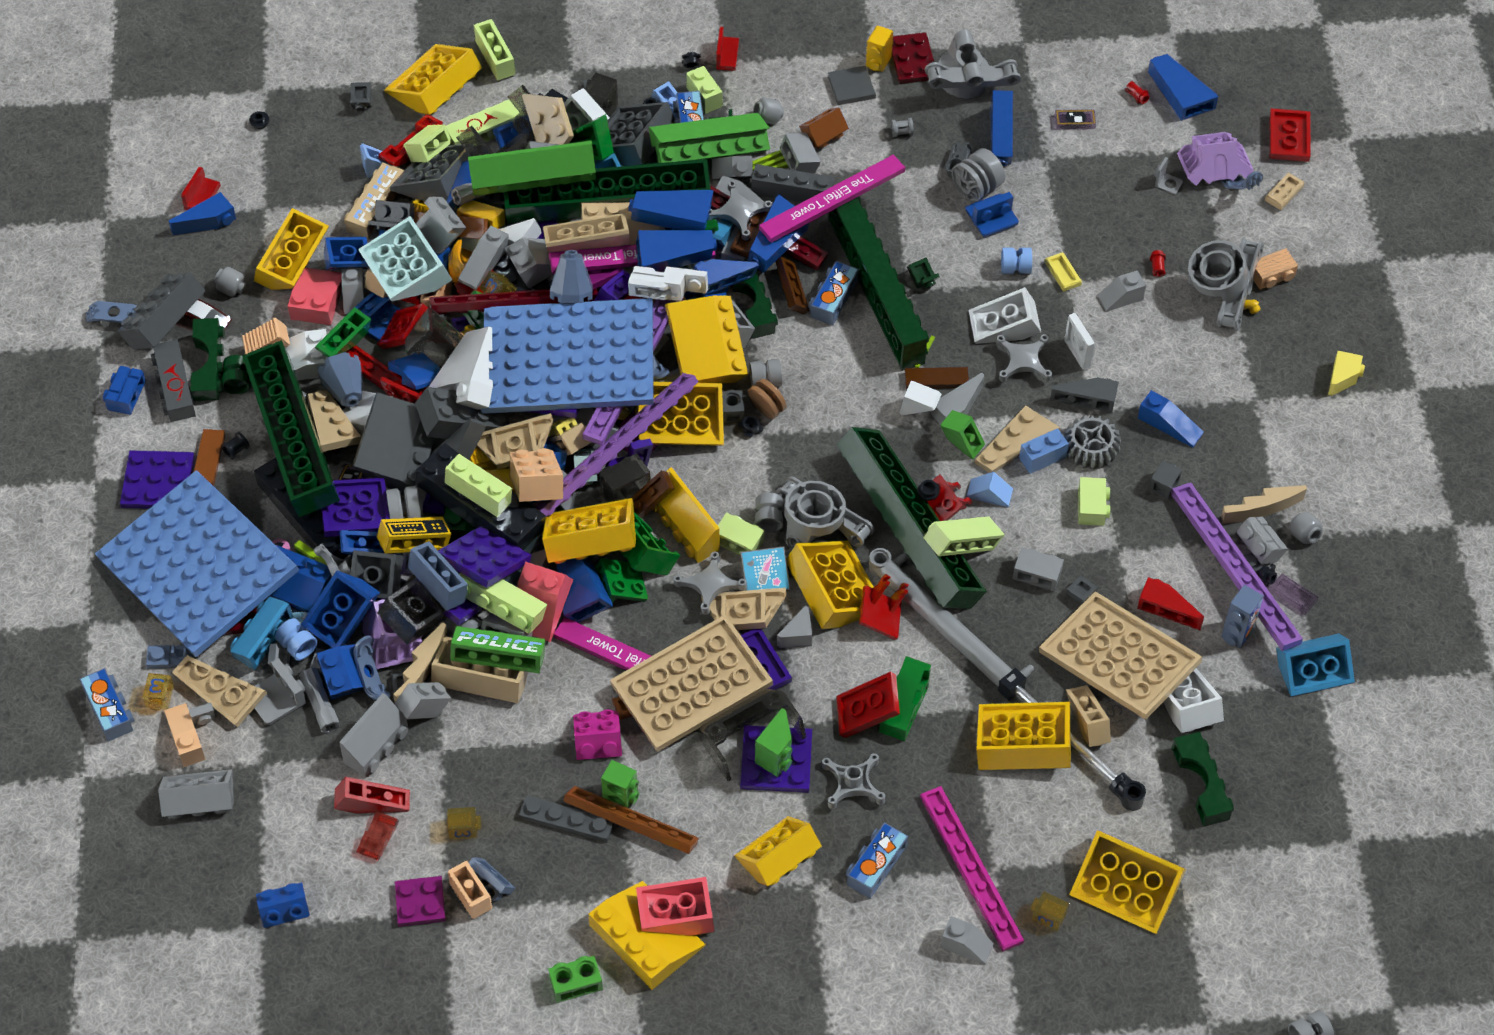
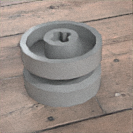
M417 485L405 487V501H401L400 491L397 488L386 490L390 519L424 517L422 502L418 497Z

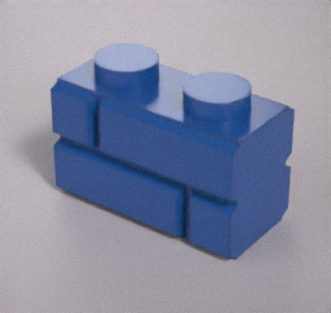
M120 366L117 373H113L111 376V386L109 390L106 389L104 391L103 401L106 404L107 410L131 415L146 380L142 370Z

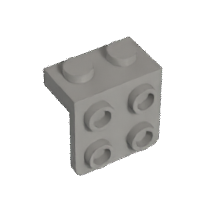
M429 197L424 202L429 210L419 219L416 225L435 252L442 254L466 227L443 197Z
M279 658L271 662L274 674L255 685V687H259L267 692L254 708L266 725L273 724L306 703L303 693L306 691L304 685L299 679H294L290 666L287 663L284 665Z

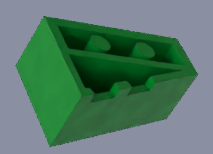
M606 114L572 130L574 137L569 143L592 141L594 160H603L614 153Z
M634 512L636 544L634 548L621 552V554L627 558L631 568L637 572L644 571L668 575L681 555L676 551H669L665 547L667 542L662 538L658 540L651 534L653 529Z
M908 656L905 657L901 670L896 677L900 714L879 723L880 733L902 741L906 740L929 688L930 664Z

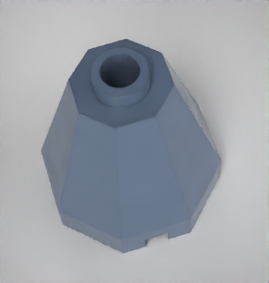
M575 250L565 251L559 258L551 282L550 299L554 300V296L558 297V302L582 303L585 297L591 300L593 285L583 256Z
M346 352L328 357L324 361L325 365L323 367L320 365L317 368L322 386L341 405L347 407L357 405L362 399V369L359 357L357 355H354V358L350 357V354Z

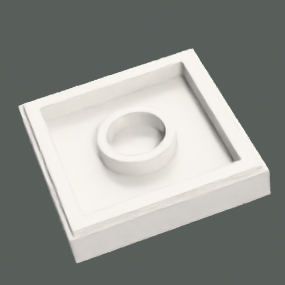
M1076 313L1070 314L1068 316L1064 341L1081 368L1086 370L1091 368L1095 343Z

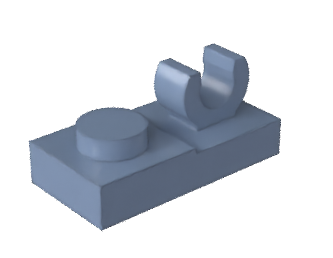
M184 645L148 646L146 666L147 669L176 668L187 655L193 658V654Z
M475 857L471 859L469 864L478 878L482 881L487 880L490 883L485 886L487 892L490 893L492 889L495 890L492 901H499L503 894H511L514 891L515 887L486 860Z

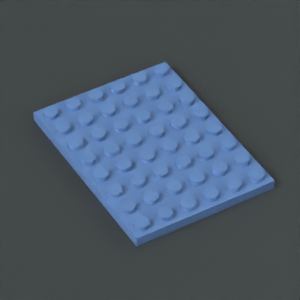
M652 298L498 306L484 309V328H492V352H489V362H492L493 369L489 370V379L493 380L490 405L488 408L481 409L482 413L654 405Z
M197 470L95 553L97 558L195 657L200 655L299 571V568Z

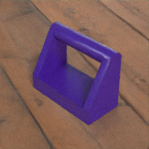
M625 270L619 272L600 288L594 301L622 300L629 294L628 281L630 274Z

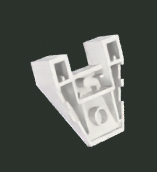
M485 327L466 332L429 387L456 390V403L477 410L488 408L493 388V380L489 379V370L493 369L492 362H489V352H492V328Z

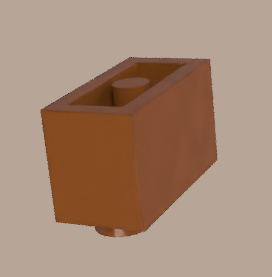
M839 107L830 108L799 126L802 133L808 134L813 147H817V149L828 145L827 141L832 138L836 140L844 135L843 132L849 129Z

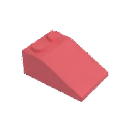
M305 268L295 284L287 307L290 319L331 325L342 291V273Z
M525 562L517 588L547 604L543 620L533 630L532 636L551 642L573 579L565 574Z
M706 877L636 887L642 931L690 936L714 932Z

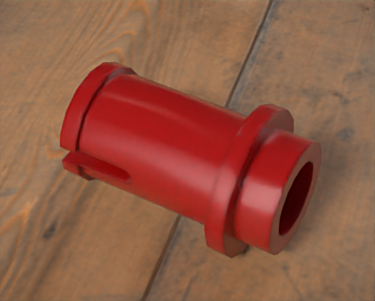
M1134 81L1126 85L1125 91L1133 96L1138 104H1145L1149 100V92L1141 89Z
M1155 250L1150 255L1154 277H1163L1166 274L1164 265L1166 255L1161 250Z

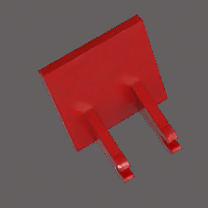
M384 377L380 379L386 395L413 404L416 403L424 392L422 390L420 393H417L406 385L397 384Z
M941 474L933 479L939 486L940 493L935 500L927 502L940 521H948L961 509L967 508L966 504H972V500L969 497L963 499L955 495L954 489L961 488L958 482H947Z
M885 574L874 588L867 585L863 586L859 624L897 640L899 636L902 599L908 593L906 588L909 585L902 583L899 589L891 597H888L883 592L889 586L890 582L887 580L891 576Z

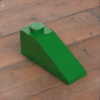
M354 307L315 346V349L326 357L346 352L368 333L371 318Z

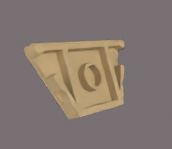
M532 94L522 95L536 142L562 145L568 144L572 140L574 135L562 98Z
M550 413L484 431L477 446L498 469L510 467V453L517 450H527L530 452L544 448L553 423V417Z
M786 588L723 592L711 602L710 615L716 620L726 614L736 630L767 628L787 596Z

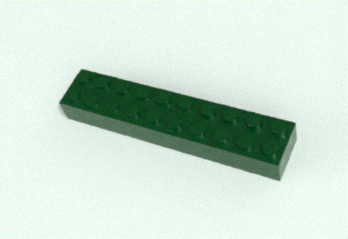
M707 159L597 168L595 169L596 180L504 192L507 224H515L533 218L536 222L581 218L582 203H630L631 199H635L636 192L711 189Z
M857 197L828 212L827 217L850 265L859 269L858 282L901 370L913 368L919 364L923 365L925 364L926 355H928V333L922 329L920 317L918 314L915 315L911 299H907L903 283H899L897 271L891 267L890 257L888 253L884 252L880 237L877 238L875 234L874 224L869 222L867 210L865 207L862 208L860 197Z
M280 340L242 355L290 501L298 517L339 502L340 499L293 364L283 341Z
M851 427L837 443L841 450V455L848 461L852 467V472L857 475L862 483V487L871 496L873 504L882 513L884 521L889 524L894 536L903 545L905 553L914 562L916 570L921 573L926 581V585L937 597V602L943 608L971 609L987 592L962 554L938 556L923 538L928 532V527L933 522H939L940 520L928 502L919 497L918 487L881 431Z

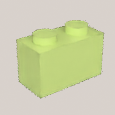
M704 66L686 73L687 89L689 92L700 91L702 110L705 114L722 107V90Z
M428 125L403 145L410 162H428L450 145L452 141L445 125Z
M1080 477L1078 486V524L1104 526L1106 518H1110V505H1106V500L1110 499V487H1106V478Z
M726 513L718 524L720 528V546L740 555V552L759 550L764 543L765 530L756 524H750L742 520L739 516Z

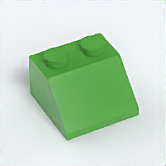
M781 708L755 741V763L776 777L782 771L786 772L792 764V738L785 709Z

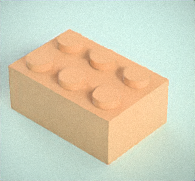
M542 448L537 451L517 450L510 453V479L519 502L563 499V473L553 450Z

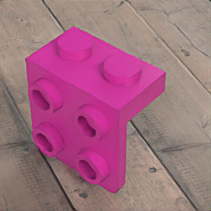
M609 709L593 713L583 711L573 715L577 760L622 756L619 713L617 711Z

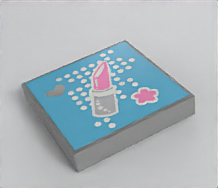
M784 546L740 552L743 577L747 581L746 590L786 588V591H790Z

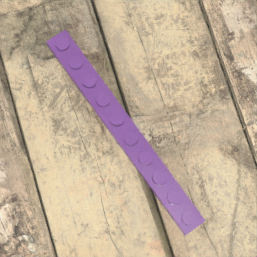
M668 299L655 300L653 304V352L669 324L665 305L679 301ZM624 406L597 407L583 432V439L603 446Z
M681 374L654 398V405H646L607 439L603 446H599L563 478V499L541 500L532 506L545 514L546 517L553 514L558 505L566 502L575 490L582 488L592 475L598 474L607 462L614 460L617 457V453L623 448L628 447L638 435L643 434L651 423L659 420L668 408L675 406L683 395L691 392L693 386L698 383L695 375Z
M1192 483L1172 488L1171 495L1240 591L1243 585H1246L1264 595L1258 618L1280 649L1284 651L1301 645L1303 638Z

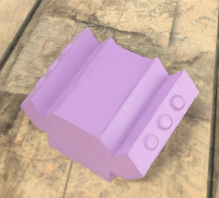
M1227 132L1192 136V144L1184 145L1177 153L1187 178L1196 186L1202 179L1209 184L1212 181L1223 179L1234 181L1239 174L1247 178L1254 171L1243 146L1237 141V138L1231 137V134Z
M402 597L399 600L388 601L383 599L373 602L362 620V631L364 636L373 638L372 648L374 653H372L376 668L380 669L413 661L412 652L422 643L421 638L424 634L416 601H412L409 597Z

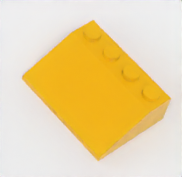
M435 44L388 85L384 92L414 111L430 115L435 113L440 105L447 102L456 91L462 89L469 79L474 78L482 67L473 49Z
M708 296L667 303L665 305L680 375L683 373L695 375L698 383H736L748 375L731 296Z
M654 382V398L672 382ZM697 383L694 385L691 392L683 395L675 406L668 408L659 420L651 423L643 434L638 435V440L650 438L653 444L723 446L722 383ZM636 405L635 415L646 405Z
M629 498L558 511L547 516L542 540L548 563L554 562L559 564L568 559L576 558L581 560L590 555L604 556L612 551L626 552L634 548L636 532L633 499Z
M849 541L797 543L787 556L786 563L821 629L840 628L860 620L863 586L867 585L871 588H874Z
M1070 702L979 704L977 730L978 770L1071 768Z
M1097 830L1069 895L1157 934L1186 869Z
M641 881L606 899L592 910L588 916L590 927L653 990L705 947V943L697 935L690 936L642 931L636 887L647 885Z

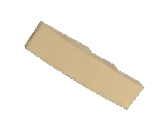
M1306 485L1263 488L1261 496L1243 497L1241 505L1223 506L1221 514L1222 524L1243 522L1249 517H1265L1287 509L1304 500L1307 487Z
M442 622L412 652L413 663L403 672L404 684L393 694L395 702L409 683H424L430 674L434 658L444 637H447L445 623Z

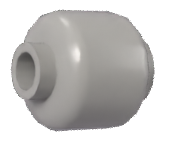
M761 98L753 107V113H759L766 124L769 125L778 123L784 114L781 103L776 99Z
M231 267L220 268L214 279L216 290L229 297H234L237 293L241 294L246 286V283L243 282L244 274Z
M1303 512L1292 518L1290 532L1303 544L1315 543L1322 536V523L1311 513Z

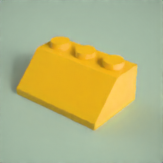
M787 816L734 856L758 883L771 886L776 884L785 873L795 870L804 859L814 856L816 850L821 848L822 845L810 823Z

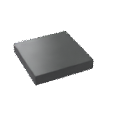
M866 65L828 72V79L837 105L876 99V93Z

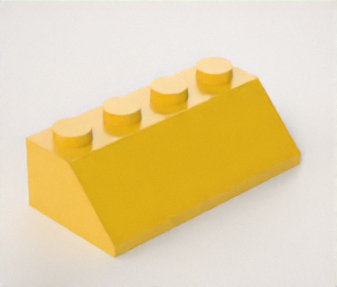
M292 208L256 267L254 282L271 290L294 288L328 230L329 225Z
M671 467L666 472H668L675 489L652 510L655 513L658 511L664 526L672 529L675 540L678 543L682 542L688 557L694 558L699 563L710 557L712 552L720 551V528Z

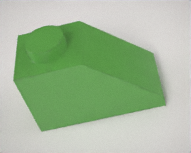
M952 410L940 425L946 438L971 459H974L985 445L971 416Z

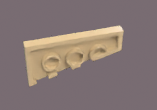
M327 390L308 394V405L311 417H313V425L323 452L360 443L361 436Z
M1025 406L975 459V464L989 473L997 472L1020 455L1021 444L1057 428L1060 431V427L1028 406Z
M188 655L172 672L205 701L211 702L212 706L236 727H239L267 694L265 690L259 687L257 688L248 682L217 670Z

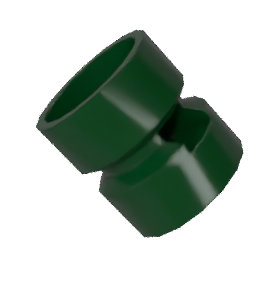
M242 355L227 356L223 360L222 389L229 394L246 393L249 390L250 378Z

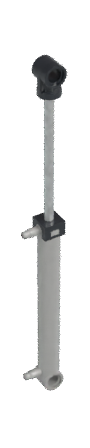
M876 548L870 553V573L879 578H882L885 574L891 576L887 581L890 582L889 587L895 592L902 583L908 584L909 586L906 588L908 593L903 600L998 686V692L1008 701L1017 695L1025 703H1038L1024 690L1026 679L1034 671V667L1028 665L1021 671L1016 667L1012 670L900 567L910 556L904 552L892 560L890 552L884 548ZM1071 733V745L1112 782L1109 790L1121 800L1123 807L1130 811L1139 810L1144 803L1146 795L1145 786L1139 781H1133L1124 772L1119 775L1115 774ZM1133 794L1136 795L1138 798H1132L1129 795Z

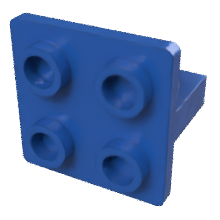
M1010 192L1002 195L997 194L965 207V211L983 237L1011 228L1019 223V220L1012 211L1013 196Z

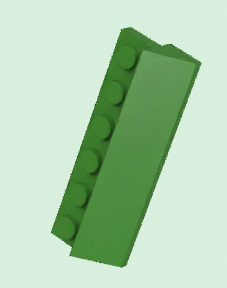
M759 113L648 127L652 147L656 148L658 163L700 159L712 160L770 150L767 129L770 128Z
M592 141L468 157L473 196L596 180Z

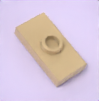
M1288 172L1266 195L1265 201L1282 210L1300 192L1305 182Z

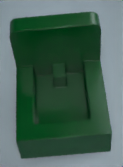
M927 257L907 266L917 289L922 286L925 289L936 284L935 281L940 277L939 273L934 274Z

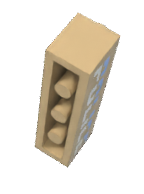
M382 162L380 167L374 171L371 181L364 186L361 196L355 200L351 211L345 215L344 223L346 224L347 232L360 237H366L369 240L376 228L375 225H368L370 220H375L376 200L394 201L398 193L391 191L389 187L404 172L403 169Z

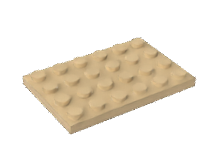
M1096 591L1039 647V653L1145 720L1202 662V656Z
M725 614L610 680V683L658 752L771 687L773 680Z

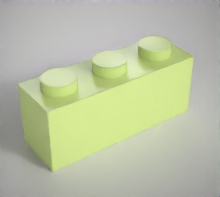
M490 19L475 24V41L496 80L515 75L514 58L493 20Z
M458 454L445 468V483L496 517L511 503L512 488L462 455Z

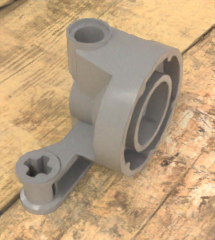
M960 30L955 33L948 51L941 56L939 62H932L925 67V73L929 77L928 85L930 88H942L948 94L957 98H974L983 93L987 86H1013L1021 81V76L1016 69L1017 62L1013 59L989 66L988 62L976 49L974 39L969 30Z
M1242 238L1239 247L1227 241H1211L1196 249L1189 259L1188 284L1194 286L1200 293L1205 295L1222 296L1223 302L1217 317V327H1232L1237 331L1240 329L1246 297L1250 295L1253 287L1254 271L1263 255V241L1256 243ZM1211 274H1225V276L1212 278Z
M790 476L786 479L783 487L775 491V494L783 498V504H785L784 516L787 520L786 544L790 549H793L797 543H811L814 538L831 534L837 529L844 534L853 546L861 547L864 544V540L875 531L871 522L846 508V501L841 492L830 484L822 481L801 482L797 478Z

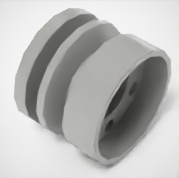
M981 148L952 168V178L960 193L968 200L977 202L982 197H985L989 191L995 190L1005 182V172L998 158L991 151Z

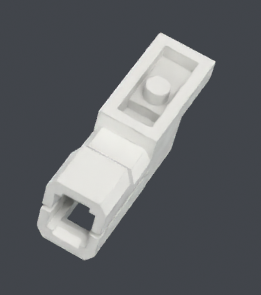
M635 266L628 281L629 296L682 301L686 291L707 293V272L666 267L664 272H657L650 267Z

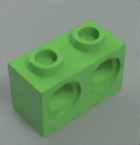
M611 760L601 777L602 797L629 808L631 803L635 804L639 797L637 770Z
M595 955L591 957L582 956L573 962H561L555 964L552 968H548L549 979L557 1003L603 990L602 978ZM584 972L592 973L589 977H583L581 974ZM562 978L569 980L567 983L558 982Z

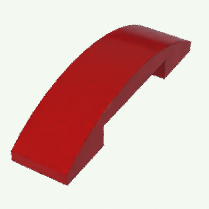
M426 114L415 123V130L396 146L390 144L378 154V158L393 166L409 162L410 159L403 144L426 126L443 125V122Z

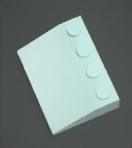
M411 216L358 249L391 301L434 292L452 281L444 265Z

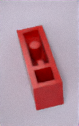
M1147 578L1137 609L1201 630L1205 616L1169 584L1159 579Z
M344 777L335 788L334 809L351 813L408 812L410 808V790L350 777Z

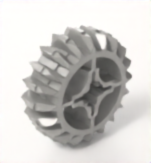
M1091 414L1089 418H1086L1084 415L1081 417V420L1075 418L1073 423H1069L1064 431V438L1069 443L1067 452L1069 459L1075 458V464L1081 461L1083 468L1086 464H1090L1092 469L1095 464L1100 468L1103 466V463L1109 465L1111 460H1114L1120 451L1121 437H1119V430H1115V424H1109L1108 419L1101 420V416L1094 418Z

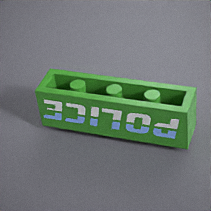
M456 626L451 641L450 661L540 674L545 656V639Z

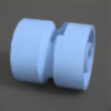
M1002 247V274H1014L1015 271H1018L1019 274H1031L1032 248L1020 247L1018 250H1015L1014 247Z
M294 618L284 622L275 634V639L284 648H287L290 655L298 661L307 658L317 646V639L309 631H306L305 627Z

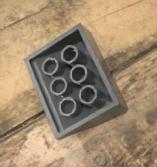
M668 102L620 106L609 117L608 126L613 150L620 165H643L650 155L654 153L656 148L652 147L648 127L675 124V118Z
M475 142L449 145L428 162H412L389 187L390 190L422 201H426L429 197H443L447 201L462 162L468 161V157L479 155Z
M376 393L352 468L370 478H384L385 486L390 489L397 488L402 496H405V487L415 486L416 469L429 458L435 437L426 436L416 405L388 395Z

